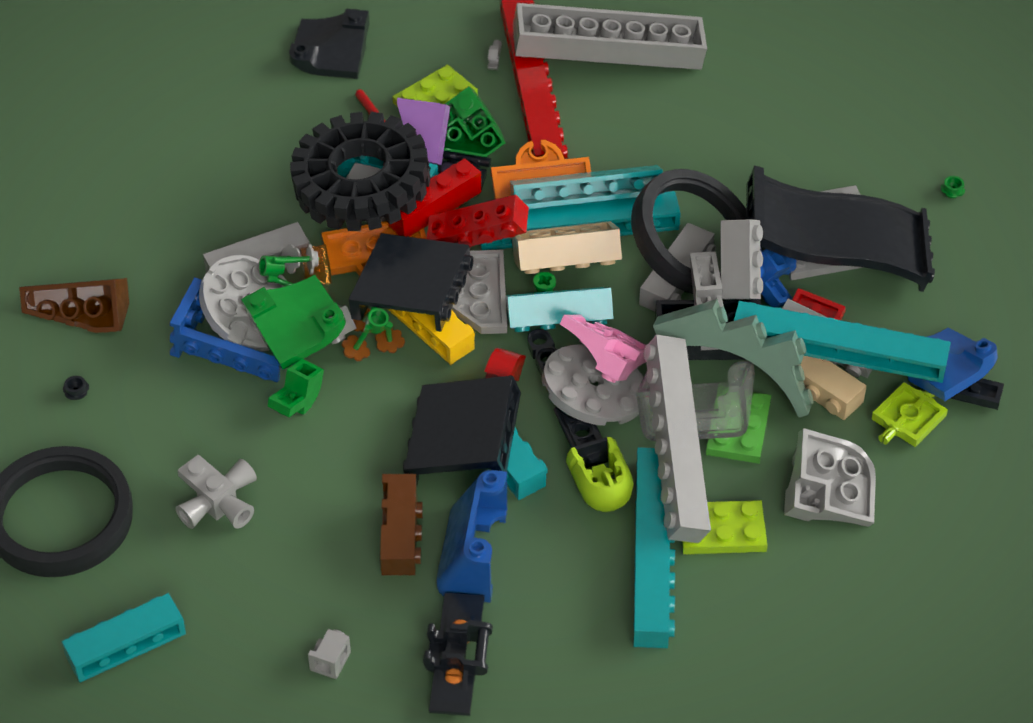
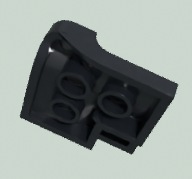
M345 9V13L333 17L301 19L295 42L291 43L289 50L290 62L299 70L309 74L358 79L366 50V37L370 25L369 11Z

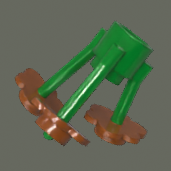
M377 307L367 308L362 320L353 319L357 328L354 331H362L360 337L350 335L347 340L342 342V347L345 348L343 350L344 355L356 361H362L363 358H368L370 355V350L366 347L367 343L365 341L370 332L377 334L375 340L378 342L377 349L380 352L388 351L389 353H395L397 348H402L405 345V340L401 337V331L392 329L393 323L389 322L388 313L384 309Z

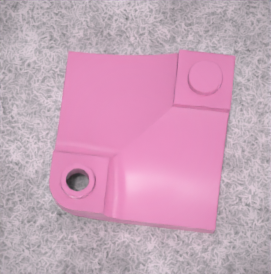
M582 315L563 316L560 325L580 339L579 341L589 349L597 362L595 369L602 372L601 376L604 379L613 383L627 380L628 376L637 367L646 362L644 359V348L646 345L622 331L598 322L594 324L586 322Z

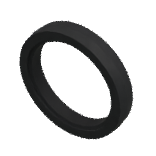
M673 169L656 176L642 189L632 208L631 226L636 245L649 266L669 284L693 294L691 268L679 262L665 248L656 232L653 221V207L657 196L668 191H684L695 194L714 206L725 220H745L746 208L730 189L713 177L694 170Z
M74 446L45 448L19 458L0 473V557L19 571L41 577H63L84 572L110 557L120 547L129 532L133 517V500L129 485L118 466L98 452ZM64 470L87 473L104 482L113 493L115 498L114 511L106 527L95 538L74 549L61 552L31 550L15 542L3 527L4 511L13 494L28 481L46 473Z

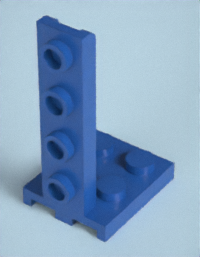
M194 277L170 321V326L174 327L173 332L170 334V342L174 343L170 350V355L180 358L182 352H185L189 355L202 357L213 363H220L237 371L247 372L264 380L278 383L280 379V365L274 356L196 331L198 322L202 323L205 316L199 300V289L202 280Z

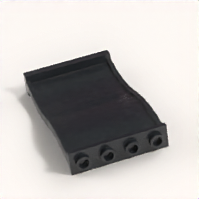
M754 165L746 184V219L760 220V225L763 229V238L760 241L761 247L800 261L826 265L865 267L885 271L917 283L918 291L924 292L927 284L932 283L935 269L932 268L933 252L930 249L932 236L929 235L930 220L927 218L926 208H921L920 212H916L901 204L881 198L857 194L817 192L797 188L764 175V168Z

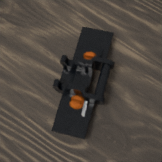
M445 593L440 631L435 629V624H428L427 637L430 643L429 650L424 651L423 663L426 670L434 673L429 713L470 716L475 675L481 676L488 672V665L486 664L489 635L493 631V626L490 623L482 621L484 595ZM477 642L474 660L466 659L467 643Z

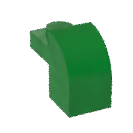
M304 359L299 360L287 369L284 387L268 398L267 407L287 417H291L296 412L304 415L312 407L320 392L324 369Z

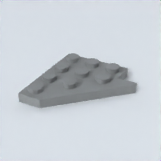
M504 250L470 251V256L474 258L473 268L471 271H468L464 288H460L458 302L456 305L453 304L451 310L459 319L470 325L480 334L507 333Z

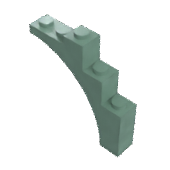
M717 299L657 317L653 324L657 335L682 338L686 340V346L717 348L750 361L766 372L781 387L792 403L798 418L809 415L814 400L811 390L806 389L804 385L805 375L802 366L799 365L806 353V346L803 339L798 338L796 330L766 338V328L763 322L759 323L757 315L726 323L728 321L724 307H720Z

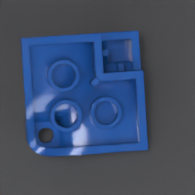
M946 328L941 332L928 336L929 338H938L951 342L943 383L909 376L908 380L946 401L979 381L993 368L998 358L997 346L985 338L975 342L950 328Z

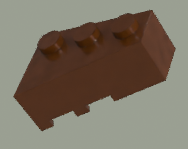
M382 474L381 573L382 575H415L416 564H421V547H416L417 541H422V524H417V519H423V502L417 501L416 474Z

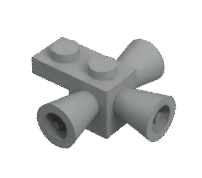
M199 454L177 470L178 476L197 492V497L175 507L178 517L188 528L193 529L206 513L210 514L216 521L226 515L236 529L245 526L251 520L254 514V507L236 497V490L257 480L253 468L245 460L239 459L225 476Z

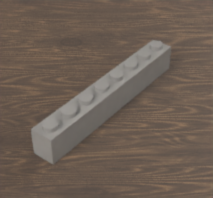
M656 334L644 348V359L647 362L646 380L650 387L649 404L653 411L652 428L655 430L656 436L655 452L658 454L659 461L658 477L661 479L662 485L661 501L664 503L665 510L664 526L667 528L669 540L699 543L711 531L686 340Z

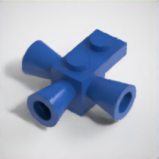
M760 246V251L763 255V265L761 266V278L763 280L762 295L768 305L779 308L784 306L787 299L792 300L793 298L778 278L781 275H790L796 269L797 262L796 259L777 254L768 249L762 250Z

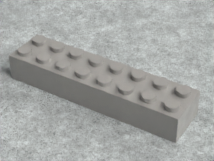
M517 3L513 20L515 56L702 69L707 51L702 17Z

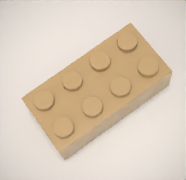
M611 221L528 230L525 234L516 235L512 238L514 263L525 274L539 273L542 268H550V271H560L569 265H575V268L590 267V263L600 262V265L615 264V260H622L620 229Z

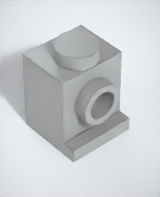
M328 629L323 639H318L314 651L310 650L308 653L310 670L337 679L351 653L349 636L345 635L342 631Z

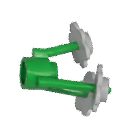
M288 244L286 248L282 249V256H261L259 273L261 276H267V282L283 286L292 285L294 283L280 279L278 276L284 273L285 268H287L288 273H295L296 268L300 267V262H307L309 274H313L315 266H318V252L314 251L311 244H308L306 256H300L299 249L294 248L293 244Z

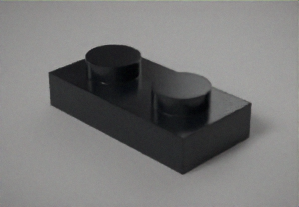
M981 378L951 397V399L998 410L1004 383Z

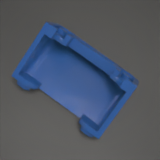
M496 470L482 472L452 506L437 573V589L441 595L444 596L445 593L484 595V602L491 603L493 585L491 584L492 546L484 539L475 538L476 531L490 532L491 525L498 520L506 523L507 472Z

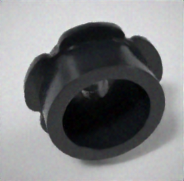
M81 376L69 377L63 386L65 397L70 400L84 398L89 390V384Z

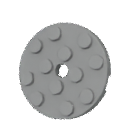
M232 255L220 259L206 272L200 284L199 300L207 322L224 340L263 352L269 351V348L247 314L241 299L263 287L268 290L285 286L267 282V276L260 275L259 259L246 255ZM283 275L278 276V278L286 280Z
M584 344L561 347L548 357L542 372V385L546 386L549 391V399L566 414L586 423L605 426L606 422L618 421L619 424L629 422L637 417L643 409L647 398V385L637 368L628 376L627 380L613 383L604 379L601 376L602 372L595 369L597 362ZM596 381H598V386H595V385H592V384H591V383H595Z

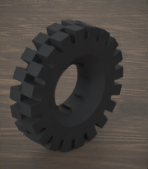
M363 112L350 113V123H346L342 115L331 118V129L323 123L312 128L313 136L305 134L299 141L300 148L295 147L292 153L290 172L297 201L299 200L301 209L305 214L310 212L311 219L319 224L326 220L329 228L340 230L345 221L348 231H361L362 221H367L369 230L382 228L380 217L383 216L391 225L401 220L400 210L409 215L417 208L416 200L422 202L427 194L426 187H429L430 169L425 141L421 134H416V129L412 125L407 123L402 126V120L392 115L385 122L383 113L371 112L368 121H364ZM370 156L384 162L383 168L379 172L363 179H348L336 173L337 168L343 162L354 157Z

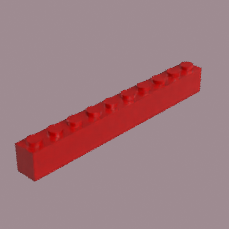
M500 0V12L528 142H533L531 153L535 157H542L545 154L541 149L542 139L555 144L562 151L564 159H568L567 145H562V142H564L563 128H558V125H560L559 111L554 110L556 109L555 94L550 93L553 91L552 79L547 78L549 76L548 62H543L545 58L515 56L513 20L517 3L534 4V0Z

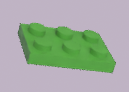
M719 387L706 455L760 464L771 395Z

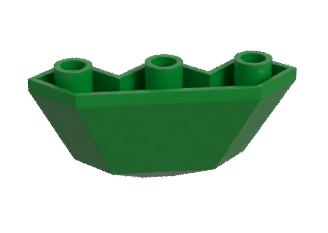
M468 86L445 103L450 106L444 145L445 151L488 157L506 144L499 126L473 88Z

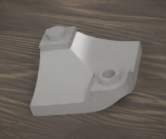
M803 428L798 432L793 472L789 486L785 490L784 515L808 522L810 520H832L867 527L874 524L876 484L873 462L860 446L850 441Z

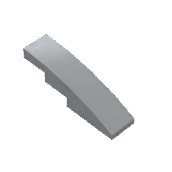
M716 251L690 253L694 305L717 299L720 307H724ZM700 346L701 350H718L717 348Z

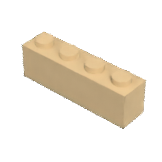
M808 356L803 357L799 365L802 366L804 371V385L806 389L811 390L813 400L826 408L831 414L845 420L864 402L867 385L828 360Z

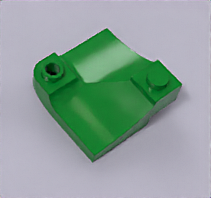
M316 275L281 288L266 290L263 287L241 299L247 314L282 370L326 347L340 335L346 324L342 310L337 303L333 302Z

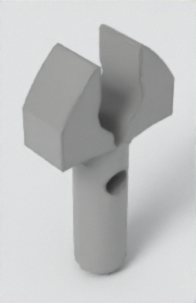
M494 40L493 45L489 47L488 70H498L499 55L502 47L500 40Z

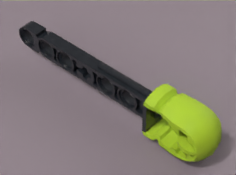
M535 329L528 334V348L532 358L535 359L536 366L542 377L546 362L541 360L544 357H549L557 349L548 331ZM537 339L546 340V342L541 345H536L533 343ZM555 405L554 413L571 447L567 454L566 463L582 498L587 505L598 511L610 512L621 508L629 501L634 483L631 472L615 439L612 437L602 438L597 425L586 423L576 418H570ZM580 430L589 432L585 437H579L575 433ZM609 462V467H610V468H607V467H606L604 464H602V463ZM613 473H615V479L611 478Z

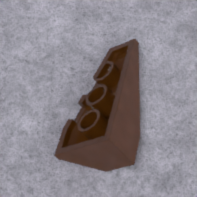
M127 278L19 287L22 313L54 320L72 327L83 328L93 333L122 331L129 307Z

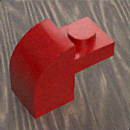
M496 348L487 362L484 371L487 372L485 378L513 375L514 379L519 381L526 356Z

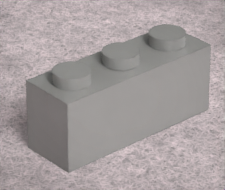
M721 220L722 299H761L763 291V280L761 278L763 255L760 251V241L763 238V229L760 225V220Z

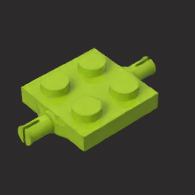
M903 382L872 413L871 419L886 428L878 436L879 441L883 442L884 445H887L894 436H897L916 447L947 416L948 409L935 401V395L926 390L915 389Z

